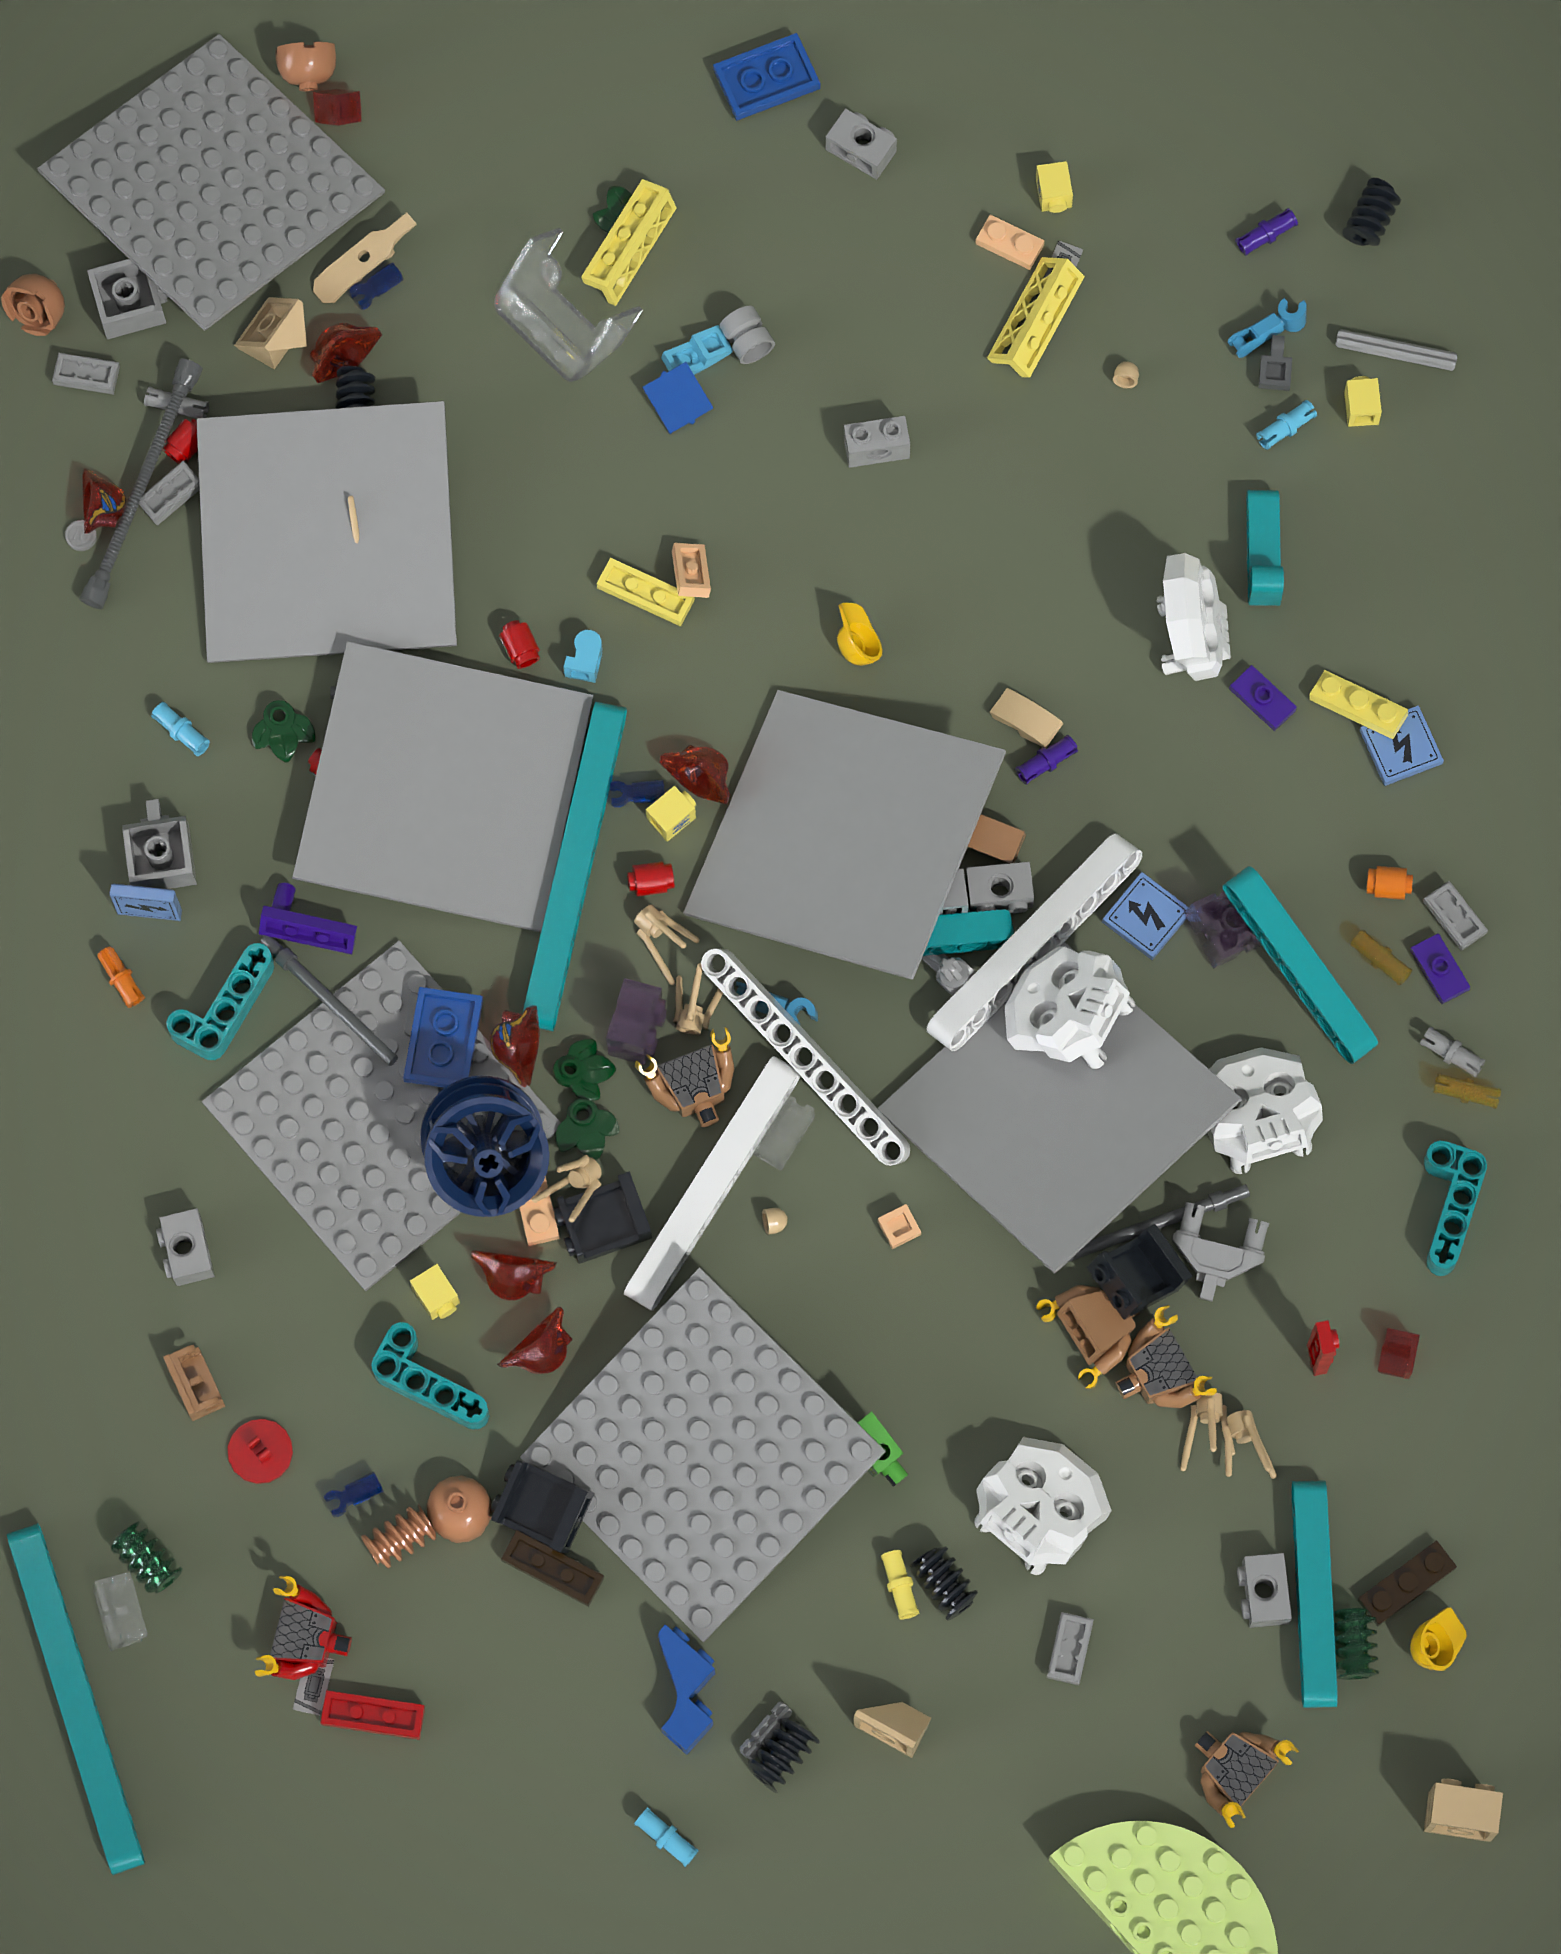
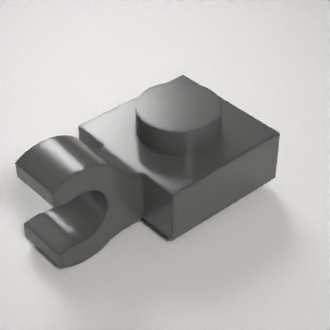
M1272 335L1270 356H1261L1259 388L1290 390L1292 357H1283L1285 336Z

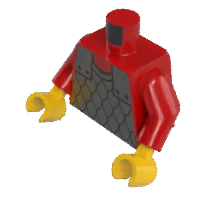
M279 1576L280 1579L286 1581L287 1587L284 1591L274 1588V1593L281 1596H289L290 1599L284 1598L270 1655L256 1658V1660H261L265 1663L266 1669L256 1670L255 1675L263 1677L271 1674L274 1677L297 1680L316 1673L319 1667H326L329 1653L348 1656L352 1637L335 1634L337 1622L332 1617V1611L327 1604L314 1592L299 1584L297 1585L294 1578Z

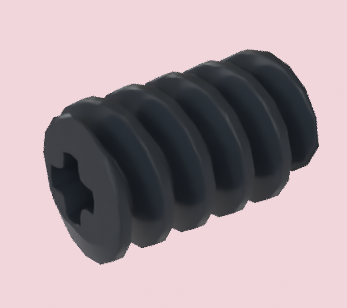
M1380 178L1368 180L1367 187L1362 192V197L1358 199L1357 207L1352 211V217L1347 221V227L1343 229L1342 234L1344 238L1360 246H1377L1380 244L1379 236L1385 234L1386 229L1384 226L1390 224L1391 219L1389 216L1395 214L1396 209L1394 206L1399 205L1401 202L1400 197L1388 182Z
M342 366L337 369L338 379L336 386L338 390L336 398L338 401L335 405L336 409L368 407L375 404V399L369 396L375 393L374 386L369 385L375 381L373 374L367 373L364 369L357 366Z
M945 1546L926 1552L912 1562L910 1567L921 1565L916 1572V1576L918 1578L928 1577L923 1586L925 1589L935 1588L930 1596L933 1600L943 1598L938 1608L940 1611L951 1609L945 1618L949 1621L974 1603L973 1599L978 1594V1591L966 1592L965 1589L971 1581L969 1579L958 1580L963 1569L951 1570L950 1567L956 1559L954 1557L943 1558L948 1550V1547Z
M789 1719L782 1721L786 1732L780 1729L773 1731L777 1742L770 1739L765 1741V1746L769 1752L758 1749L756 1755L760 1762L749 1760L747 1764L752 1774L775 1793L778 1792L773 1785L774 1782L783 1785L786 1783L781 1773L783 1771L792 1775L795 1773L790 1765L791 1761L799 1764L803 1763L799 1752L803 1751L811 1754L812 1751L807 1742L820 1743V1740L806 1727L797 1721Z

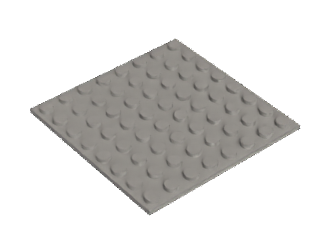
M220 34L38 167V172L204 331L385 193V189Z
M444 401L197 418L208 663L344 654L347 642L389 651L457 646ZM349 496L354 497L359 527L358 543H355L352 534L348 505Z
M347 642L292 879L541 932L593 695Z
M777 690L683 913L689 917L913 980L1006 751L1001 748Z
M397 941L333 994L398 1056V1060L392 1066L384 1062L324 1003H321L202 1101L203 1105L365 1292L461 1213L444 1202L433 1189L426 1173L420 1143V1130L424 1114L432 1100L444 1088L407 1083L403 1080L419 987L443 989L400 941ZM478 1030L470 1077L493 1076L505 1079L520 1087L536 1105L547 1140H549L556 1134L557 1127L561 1122L519 1075L518 1078L521 1080L522 1085H520L511 1070L495 1058L490 1042ZM494 1048V1052L498 1056L499 1060H501L505 1065H508L513 1071H515L508 1064V1062L500 1055V1053ZM476 1112V1113H475V1116H476V1115H483V1113H482V1112ZM495 1113V1117L493 1120L494 1126L501 1117V1113ZM464 1117V1118H462V1119L460 1120V1121L463 1122L465 1125H466L467 1122H468V1120H467L466 1117ZM516 1125L514 1130H523L520 1125ZM447 1134V1136H446L445 1139L450 1138V1137H452V1136H454V1135H453V1134ZM522 1154L517 1155L515 1157L521 1158ZM446 1162L450 1167L455 1164L453 1162ZM474 1167L470 1171L467 1178H474V1174L476 1171ZM503 1167L501 1172L504 1175L508 1171Z
M1065 942L1060 946V947H1066V948H1069V949L1073 950V949H1072L1068 944H1066ZM1006 1001L960 1049L951 1051L945 1046L877 1108L893 1126L1054 1274L1242 1101L1238 1094L1136 1004L1135 1007H1131L1133 1011L1128 1015H1118L1103 1045L1100 1047L1105 1052L1107 1059L1103 1060L1099 1056L1104 1065L1100 1068L1092 1069L1082 1056L1071 1062L1049 1058L1045 1051L1015 1050L1007 1040Z
M699 1267L529 1446L520 1458L525 1462L595 1493L583 1522L702 1642H705L877 1462L886 1450Z

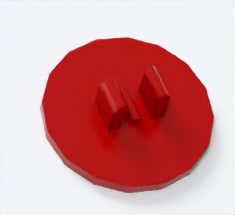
M266 1419L251 1420L241 1425L231 1436L228 1445V1460L234 1472L243 1480L255 1484L270 1483L281 1477L289 1468L293 1456L292 1441L286 1430L276 1422Z

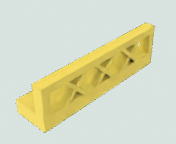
M644 179L641 180L581 276L584 284L602 290L609 304L617 305L677 209L667 188Z
M1041 258L987 357L991 363L1009 364L1021 377H1031L1085 277L1069 259ZM1048 268H1053L1051 274L1043 279ZM1040 293L1038 298L1030 303L1032 297ZM1026 318L1023 325L1015 329L1018 323ZM1012 343L1008 353L1002 354L1005 347Z

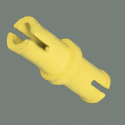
M893 1550L882 1554L881 1559L883 1560L889 1580L887 1584L888 1592L893 1594L899 1619L904 1620L917 1616L919 1610L917 1609L911 1589L913 1580L912 1577L907 1575L901 1550Z

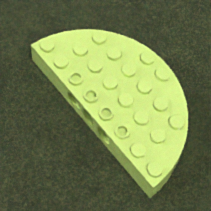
M1152 1821L1113 1823L1095 1828L1075 1837L1050 1855L1049 1862L1133 1954H1278L1275 1928L1270 1912L1252 1878L1229 1853L1195 1832L1171 1824Z

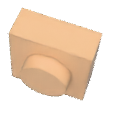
M907 1204L878 1218V1223L892 1249L921 1235V1230Z

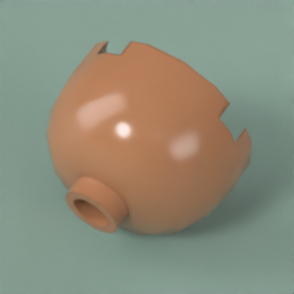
M304 42L278 46L276 50L278 71L286 82L298 85L299 91H315L318 89L317 84L326 82L334 73L336 68L335 44L314 42V45H304Z
M39 274L20 276L7 287L1 297L2 307L13 322L16 318L19 322L25 324L21 327L22 330L35 336H46L58 325L64 313L65 302L59 287L53 280Z
M462 1475L448 1477L439 1482L431 1491L426 1505L427 1518L434 1531L439 1536L454 1543L470 1542L481 1536L493 1514L490 1511L492 1501L485 1487L475 1479Z

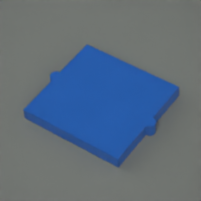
M687 362L682 363L669 372L663 371L659 378L642 387L669 434L688 423L690 425L694 424L696 418L713 409L712 404Z

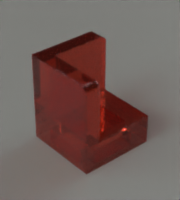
M331 89L313 92L316 123L339 126L362 122L360 91Z
M1387 1328L1384 1335L1378 1372L1410 1379L1420 1335Z

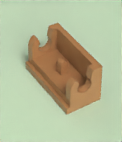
M981 814L968 847L1011 864L1015 862L1026 834L1025 831Z
M190 1345L170 1355L163 1356L192 1421L225 1407L199 1347L195 1348L194 1345Z

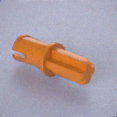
M109 946L101 950L97 957L111 978L109 981L110 985L115 986L127 1008L142 1002L145 996L131 976V969L125 968L114 948Z

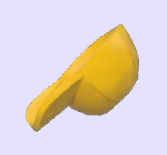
M855 603L839 604L843 627L838 632L837 643L844 658L848 662L860 666L878 661L882 656L883 649L864 609Z
M1452 1608L1443 1609L1434 1617L1421 1624L1413 1634L1410 1643V1653L1412 1659L1423 1668L1436 1671L1447 1669L1454 1662L1467 1637L1464 1626Z

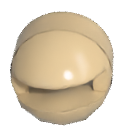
M1131 362L1118 364L1114 372L1113 382L1122 388L1135 387L1139 378L1137 366Z
M780 1208L763 1209L762 1220L766 1234L770 1235L781 1232L787 1225V1215Z

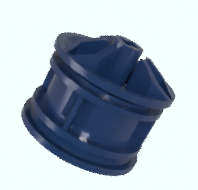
M493 1076L467 1077L450 1084L438 1093L424 1114L420 1130V1143L426 1173L435 1192L449 1206L468 1215L478 1217L499 1216L512 1212L524 1205L541 1187L549 1166L548 1140L536 1105L520 1087L505 1079ZM476 1112H482L483 1115H476V1116H475V1113H476ZM495 1113H501V1117L494 1126L493 1120L495 1117ZM464 1117L468 1120L466 1125L460 1121ZM516 1125H520L523 1130H514ZM447 1134H453V1135H454V1136H452V1137H450V1138L445 1139L446 1136H447ZM522 1154L521 1158L515 1157L517 1155ZM446 1162H453L455 1164L450 1167ZM474 1167L476 1170L474 1178H467L470 1171ZM503 1167L508 1171L504 1175L501 1172Z

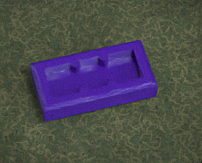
M1253 665L1229 687V690L1273 731L1280 727L1297 709V706Z
M1439 933L1410 948L1411 954L1441 1004L1470 990L1469 983Z

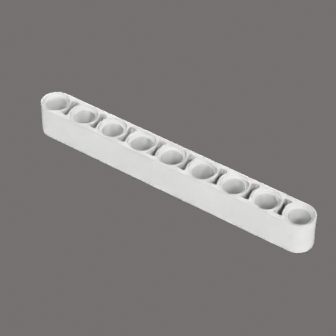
M1118 834L1109 836L944 1004L929 1021L927 1032L951 1051L960 1049L1009 999L1023 971L1056 947H1060L1136 869L1142 859L1141 850Z
M711 949L707 951L701 961L704 973L878 1160L889 1166L906 1161L910 1155V1144L736 956L727 949ZM717 954H720L725 959V967L720 972H717L712 966L713 958ZM739 977L743 978L747 984L746 992L743 995L737 994L734 990V982ZM760 1001H764L769 1008L768 1015L764 1019L760 1018L755 1010L756 1005ZM782 1024L788 1026L791 1032L790 1038L786 1042L781 1041L777 1035V1030ZM804 1047L808 1048L812 1053V1061L809 1065H804L799 1060V1053ZM825 1071H829L834 1076V1084L830 1089L825 1088L821 1083V1075ZM847 1094L852 1095L856 1100V1108L852 1112L846 1111L843 1107V1098ZM868 1118H873L878 1123V1131L874 1136L869 1135L865 1131L864 1125ZM891 1141L897 1143L900 1147V1155L897 1159L890 1158L886 1152L887 1145Z
M775 1056L768 1061L632 1276L624 1291V1295L651 1311L657 1307L797 1085L801 1076L791 1065Z

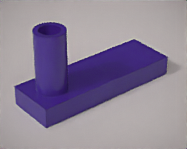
M279 883L277 885L272 906H263L259 927L260 935L353 954L357 926L291 912L290 909L296 891L295 887L289 883Z

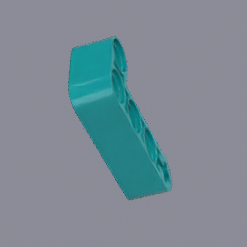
M1247 490L1248 605L1280 606L1284 588V569L1281 566L1279 490Z
M1003 909L939 915L923 956L999 949L1015 933L1010 911Z
M253 943L244 950L203 1019L184 1009L173 1011L166 1021L172 1040L204 1059L216 1060L220 1058L227 1050L273 973L274 960L269 948L261 943ZM263 957L265 962H258L254 967L253 960L259 961ZM241 983L251 985L250 989L245 993L239 994L235 992V988ZM224 1010L235 1012L233 1017L227 1021L218 1018L219 1014ZM187 1022L191 1024L186 1032H175V1027L179 1023ZM208 1037H216L218 1039L217 1044L211 1048L202 1046L203 1041Z
M1440 1140L1432 1143L1424 1157V1167L1429 1174L1451 1183L1427 1255L1426 1264L1431 1273L1437 1276H1445L1453 1271L1459 1259L1487 1170V1161L1481 1153ZM1434 1153H1442L1447 1157L1448 1162L1443 1165L1437 1164L1433 1161L1432 1155ZM1465 1163H1473L1478 1167L1479 1173L1475 1175L1468 1174L1464 1171L1463 1165ZM1458 1192L1464 1193L1468 1196L1470 1202L1464 1205L1459 1204L1454 1200L1453 1195ZM1448 1222L1457 1224L1460 1228V1233L1455 1235L1448 1233L1444 1228V1224ZM1444 1245L1450 1246L1445 1264L1439 1262V1255Z
M405 1322L392 1325L371 1363L377 1382L469 1429L475 1430L484 1427L490 1417L485 1399L412 1362L411 1360L418 1348V1338L414 1328ZM405 1333L411 1336V1341L406 1346L400 1347L394 1344L395 1338L400 1334ZM385 1362H392L396 1365L394 1372L390 1375L379 1373L380 1366ZM419 1376L425 1379L424 1385L419 1389L413 1390L407 1386L408 1381L413 1377ZM442 1391H450L454 1394L452 1401L447 1404L437 1402L436 1398ZM461 1398H463L462 1401L465 1407L474 1410L478 1406L481 1414H474L470 1418L467 1409L460 1406Z

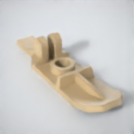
M405 213L387 229L370 232L329 265L314 280L313 292L322 303H335L349 288L358 281L361 282L362 278L384 260L391 258L395 253L393 250L394 245L417 225L408 213ZM364 254H369V255H370V258H369L368 261H366V262H361V261H360V258H361L362 255H364Z

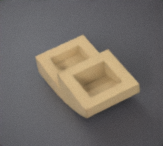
M1009 688L1004 691L990 711L993 719L1018 730L1021 737L1044 748L1049 745L1063 725V722L1049 711Z

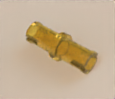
M1365 930L1360 931L1351 942L1352 947L1371 961L1372 967L1375 969L1380 968L1396 981L1398 985H1402L1413 971L1411 968H1408L1391 954L1392 950L1388 946L1383 947Z
M1442 1073L1437 1074L1435 1082L1448 1086L1436 1084L1434 1085L1433 1093L1461 1099L1460 1102L1468 1104L1470 1101L1494 1109L1497 1108L1499 1100L1487 1097L1486 1095L1498 1098L1501 1095V1089L1474 1083V1079L1471 1078L1462 1080L1443 1075Z

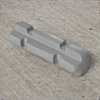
M778 1702L771 1710L772 1714L767 1715L750 1734L751 1739H746L740 1746V1752L746 1758L754 1760L758 1749L762 1746L765 1747L767 1739L771 1740L773 1738V1731L781 1728L780 1724L784 1719L790 1718L792 1710L785 1703Z

